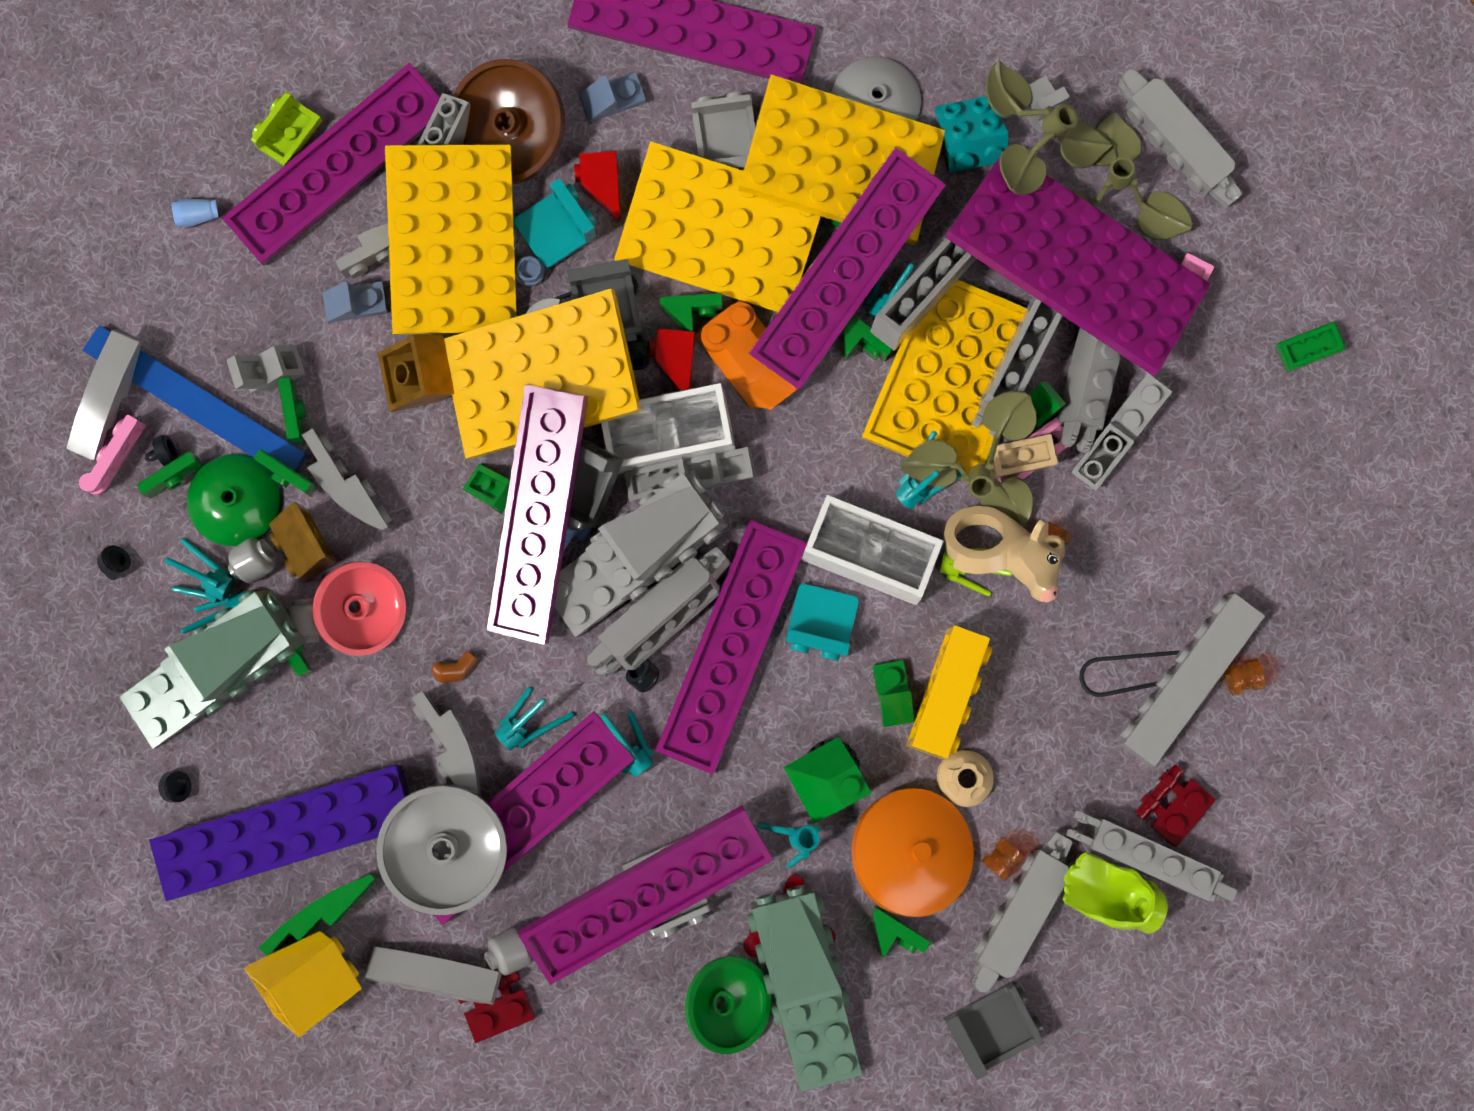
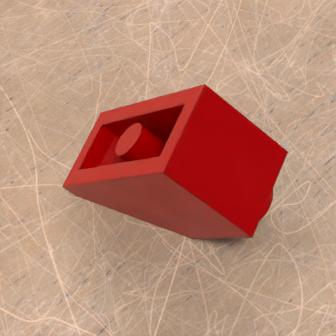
M616 151L579 153L580 164H574L575 182H581L583 192L614 219H621Z
M657 329V338L651 337L650 356H655L656 366L678 392L690 390L695 332Z

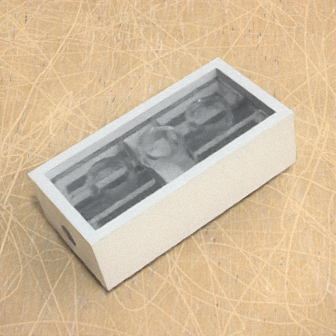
M721 383L641 399V412L601 423L606 450L624 460L618 474L679 458L688 459L709 453H722L736 449L725 391Z
M826 495L801 560L917 605L923 597L943 540Z

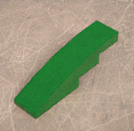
M376 873L367 875L343 885L314 901L280 926L258 948L268 956L276 952L291 935L298 941L306 938L322 920L329 926L337 924L378 880L379 876Z

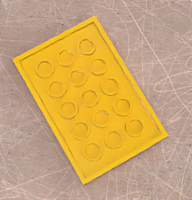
M770 75L738 190L842 222L895 147L934 175L945 130ZM923 218L905 243L916 244Z
M650 141L614 261L628 259L630 266L778 312L801 280L821 216L739 191L738 188L743 174L742 170Z
M511 145L385 146L392 334L465 333L516 317Z
M957 280L901 343L861 438L908 457L919 444L927 440L932 431H936L937 436L935 439L946 441L953 446L957 453L955 463H961L968 473H970V470L975 465L985 464L994 436L989 434L990 430L983 423L978 428L971 424L980 407L978 403L1027 308Z
M607 289L444 339L455 393L452 397L465 459L472 460L516 446L525 384L588 396L583 428L642 411L616 292L613 289Z

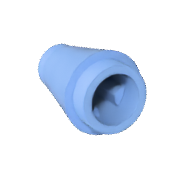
M178 198L179 201L171 202L176 227L183 226L185 229L219 218L216 200Z

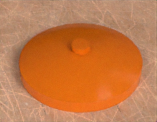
M908 788L896 790L875 800L860 817L852 839V863L860 886L875 904L896 915L923 917L944 910L963 892L972 872L974 848L972 836L965 819L958 809L946 798L925 789Z

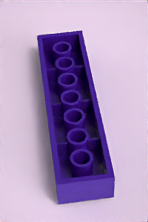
M394 765L149 839L165 901L178 899L378 838L382 824L389 812L400 800L409 795L402 765Z

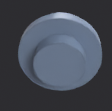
M524 256L516 262L515 277L520 284L531 287L543 280L545 268L537 257Z

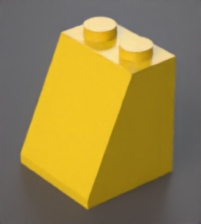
M321 931L255 961L244 968L272 1014L298 1038L362 989L356 979L359 976L357 969L349 960L345 961L341 955L345 952L341 943L336 937L329 938Z

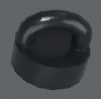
M643 339L627 342L632 369L636 371L646 368L650 361L649 342Z
M165 434L152 439L153 450L145 455L147 462L158 459L163 466L178 458L174 443Z
M111 545L105 547L98 555L97 565L107 578L116 580L129 569L131 559L124 549Z
M646 659L635 670H627L626 681L641 693L651 690L659 678L658 668L649 659Z
M182 771L166 772L158 783L160 796L163 800L171 803L186 800L192 788L190 778Z

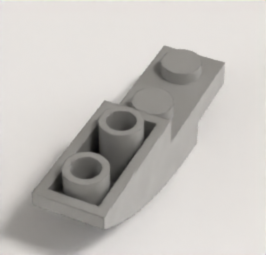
M442 93L417 145H463L471 104Z
M388 223L357 235L362 247L335 260L345 278L349 276L357 278L368 271V266L376 262L382 264L389 261Z
M1146 373L1093 441L1092 448L1084 453L1071 473L1096 491L1172 391Z
M312 428L302 434L317 459V462L307 468L323 490L338 505L357 519L382 532H391L392 529L388 523L392 521V518L382 504L378 507L372 498L376 495V491L369 480L366 478L362 481L356 474L346 479L350 473L341 459L335 461L330 451L334 447L325 433L319 435Z
M421 691L412 697L416 704L412 709L422 723L427 720L433 729L430 736L440 749L442 747L446 748L444 753L436 757L440 762L437 769L447 782L452 780L455 786L470 790L481 797L480 773L477 759L462 722L454 710H449L442 715L427 692Z

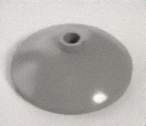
M868 57L853 62L839 74L831 94L917 121L920 113L921 94L915 78L903 65L888 58ZM880 91L883 96L877 99L873 97L872 93Z

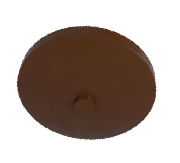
M497 59L483 63L470 71L462 79L452 96L471 104L463 145H511L512 184L528 181L546 169L555 158L565 131V112L562 99L552 81L539 69L513 59Z

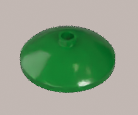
M241 454L223 455L206 463L192 479L187 494L188 513L195 528L207 539L224 546H238L248 538L254 537L259 539L271 529L269 524L278 516L281 504L279 485L271 478L273 473L252 457ZM228 492H232L233 500L226 503L224 496Z
M736 956L716 958L708 962L697 972L688 988L685 1000L687 1025L694 1039L709 1051L719 1054L741 1052L750 1047L760 1037L767 1025L771 1011V994L768 995L763 978L764 974L751 961ZM719 997V998H720V1003H719V1005L716 1007L715 1003H716L717 998Z

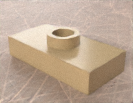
M1052 434L1000 444L997 446L993 461L995 478L1058 465Z

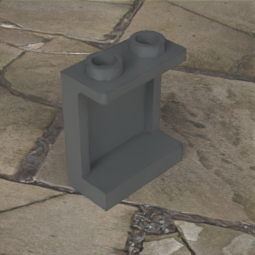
M628 259L567 270L573 300L607 289L615 290L626 342L637 341L638 337H643Z
M583 437L581 439L568 527L577 531L597 527L624 461Z
M1008 983L944 1017L965 1061L977 1080L988 1074L987 1070L1029 1047L1035 1044L1038 1046L1044 1044L1041 1037L1045 1033L1043 1026L1036 1015L1031 1017L1025 1006L1029 1005L1030 1002L1021 987L1016 989L1012 983Z

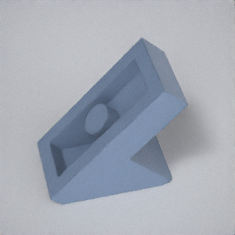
M636 72L612 81L608 80L607 75H603L579 93L589 123L646 104V98Z
M345 281L323 292L327 323L388 314L385 288L382 281L351 286L348 281Z

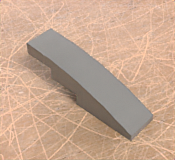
M116 329L111 331L84 391L66 449L93 461L96 460L99 451L103 447L107 430L114 428L121 399L128 397L142 344L141 340Z
M750 447L722 453L714 452L688 459L679 458L624 471L630 502L640 501L651 492L656 494L665 487L663 485L664 481L675 473H679V475L682 473L692 476L696 475L706 488L756 478Z
M374 946L365 978L374 982L399 985L403 989L429 992L437 997L493 1005L501 973L442 958Z

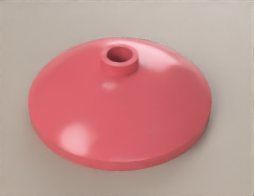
M363 561L346 563L331 571L320 583L313 602L315 626L323 640L335 650L354 656L370 655L388 646L400 632L406 615L405 595L396 577L382 566ZM355 601L357 609L354 612H350L349 605Z

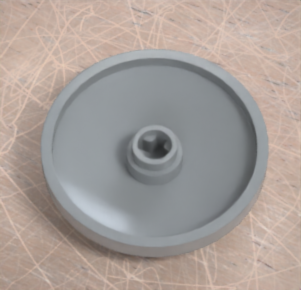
M453 785L428 786L404 797L387 815L377 840V863L387 888L406 906L430 915L456 914L480 903L494 889L504 870L507 841L503 825L497 813L479 795L465 788Z

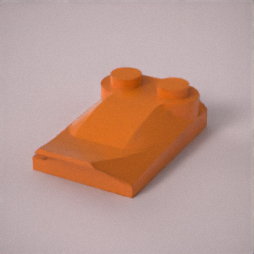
M740 300L709 321L695 335V339L750 409L765 408L772 410L798 389L748 354L766 327L756 316L754 309L746 302Z

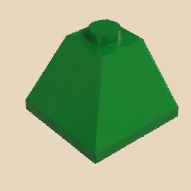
M839 737L783 767L813 823L872 794L857 765Z

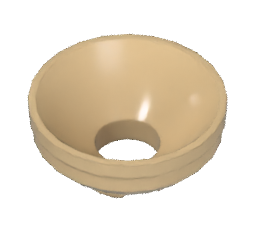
M971 750L956 751L955 755L951 754L948 759H943L938 767V789L942 796L953 805L960 807L975 806L985 800L992 790L994 780L992 768L989 762L977 752ZM964 769H971L976 775V783L971 788H964L959 784L958 775Z

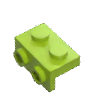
M286 91L282 97L279 96L274 100L266 119L260 121L255 126L251 141L258 150L284 167L299 154L321 124L322 119L296 101L293 95Z

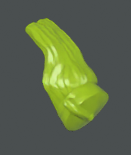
M1086 852L1079 856L1075 865H1072L1064 875L1063 880L1066 883L1064 886V903L1083 915L1102 922L1109 927L1123 930L1137 929L1143 933L1151 934L1159 930L1166 919L1168 903L1164 892L1153 881L1143 879L1140 873L1134 869L1114 865L1099 856Z

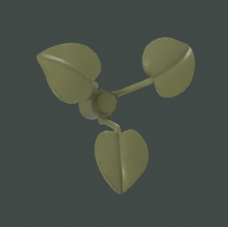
M1000 60L994 63L986 80V97L991 108L1004 118L1010 117L1015 112L1020 117L1045 115L1042 130L1046 135L1030 152L1021 144H1013L1008 146L1000 156L1001 174L1008 188L1014 194L1028 195L1036 191L1043 184L1046 178V165L1043 160L1034 155L1053 137H1057V140L1062 142L1060 151L1063 158L1076 168H1087L1094 164L1112 146L1098 131L1078 120L1075 109L1068 104H1062L1054 110L1051 106L1045 109L1024 110L1030 105L1032 97L1028 83L1020 74L1006 67Z
M1113 112L1096 129L1112 144L1095 162V164L1101 167L1110 165L1107 181L1092 203H1090L1089 198L1084 193L1079 191L1072 192L1096 207L1109 188L1124 190L1130 186L1138 206L1143 209L1138 215L1137 223L1145 236L1161 241L1190 231L1193 226L1191 217L1184 205L1173 195L1166 192H1153L1149 195L1146 204L1143 202L1137 187L1138 181L1133 178L1135 172L1133 162L1140 154L1141 142L1136 132L1121 119L1118 113Z
M1009 391L994 397L986 405L983 412V424L987 429L996 431L992 441L987 463L975 465L970 470V473L965 470L961 463H955L957 453L953 446L946 441L938 439L927 440L919 444L902 462L901 469L919 482H922L932 472L938 470L939 475L929 484V486L945 487L953 484L957 477L956 469L959 470L963 476V481L969 482L968 488L970 493L976 498H981V506L993 507L1005 513L1025 528L1030 519L1033 504L1029 485L1017 476H1009L1000 483L995 479L992 467L1001 434L1005 438L1015 441L1026 438L1033 431L1036 424V411L1031 396L1022 391Z

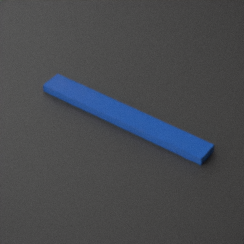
M99 325L82 351L98 360L111 332ZM139 352L132 378L133 383L250 456L254 457L258 450H264L295 472L298 471L307 457L306 453L144 352Z

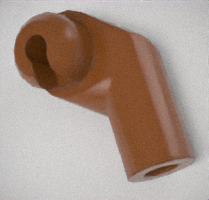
M466 650L457 663L445 664L442 661L436 662L432 666L431 673L441 683L459 682L466 677L479 659Z

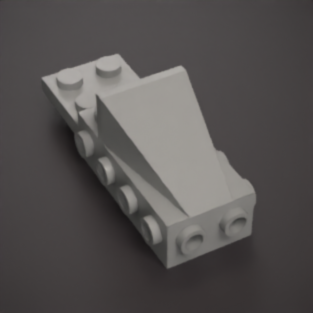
M675 473L663 483L665 487L656 494L651 492L639 501L640 506L633 512L627 511L615 520L599 527L598 530L600 532L590 539L592 544L585 548L586 552L560 571L555 609L575 637L583 635L625 601H636L648 592L647 587L655 581L660 582L667 578L673 572L671 569L681 562L683 564L697 554L696 550L704 543L708 545L722 535L721 530L728 526L723 519L725 514L714 500L711 502L704 493L707 489L696 475L692 476L685 473L679 475V473Z

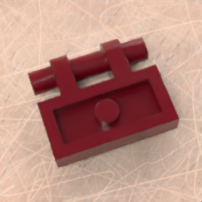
M1175 764L1168 773L1163 772L1158 778V785L1149 795L1146 793L1140 800L1142 804L1134 812L1143 820L1153 812L1157 818L1150 827L1173 847H1177L1216 800L1193 779H1189L1182 787L1177 780L1184 771ZM1170 790L1175 794V797L1164 809L1159 802Z
M518 971L510 975L501 974L498 989L502 997L496 999L493 1005L473 1002L475 1008L464 1013L475 1044L536 1018L525 989L523 988L512 993L509 984L520 980ZM458 1000L460 1004L467 1002L464 1000Z

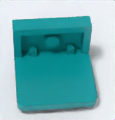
M986 96L947 103L935 108V117L939 127L945 130L943 134L946 144V166L949 174L993 165L1004 149L1008 147V131L1003 119L991 108Z
M560 178L549 184L552 194L514 219L515 227L546 269L553 267L597 237L594 225L597 224L595 218L588 208L584 210L580 208L576 202L580 199L577 192L570 183L565 186Z
M801 584L797 590L785 643L791 645L790 650L808 654L810 649L821 652V658L839 662L840 657L846 658L859 603L858 598L808 584Z

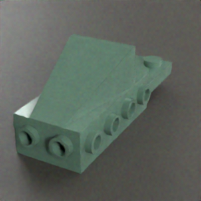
M253 589L246 592L238 599L240 603L233 609L229 607L219 612L214 617L216 621L209 627L204 625L195 630L190 637L169 645L164 649L169 657L159 663L161 666L119 697L152 749L166 743L205 713L210 716L221 710L225 706L223 703L230 697L233 699L247 691L249 683L254 680L258 681L272 672L271 667L278 662L283 663L296 654L295 650L306 642L299 632L297 625L292 621L282 606L281 601L272 590L256 592Z
M798 885L787 889L786 894L775 896L774 893L757 897L755 902L750 903L753 913L747 914L751 933L758 932L761 944L755 945L759 963L766 962L769 974L763 976L768 995L774 993L777 1005L771 1007L776 1026L783 1025L800 1092L862 1076L845 1007L850 1006L846 987L840 988L836 977L842 975L838 957H831L828 945L834 944L829 925L823 926L820 914L826 913L821 894L815 896L811 886Z

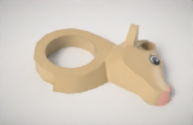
M989 506L963 508L950 516L944 531V547L947 555L954 561L953 568L971 574H986L1009 570L1029 588L1034 599L1041 602H1050L1058 596L1057 583L1062 559L1065 556V541L1060 536L1049 535L1047 521L1040 519L1032 533H1029L1008 515ZM987 525L1001 533L1003 539L1000 544L992 549L980 551L963 547L957 541L956 536L959 531L968 526Z

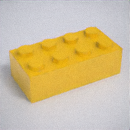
M955 625L947 629L908 738L907 747L940 759H948L949 755H955L961 737L956 736L959 726L966 724L971 712V707L967 706L968 700L973 694L976 695L982 677L977 676L980 666L982 667L983 664L986 665L992 652V647L988 646L990 638Z

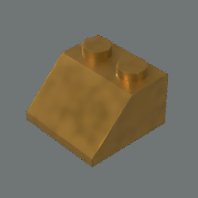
M413 334L377 353L389 412L436 403L455 394L443 335Z
M297 502L290 504L269 524L273 533L269 534L270 538L278 550L283 549L288 560L284 561L285 566L293 578L298 576L299 579L306 581L337 564L309 510Z

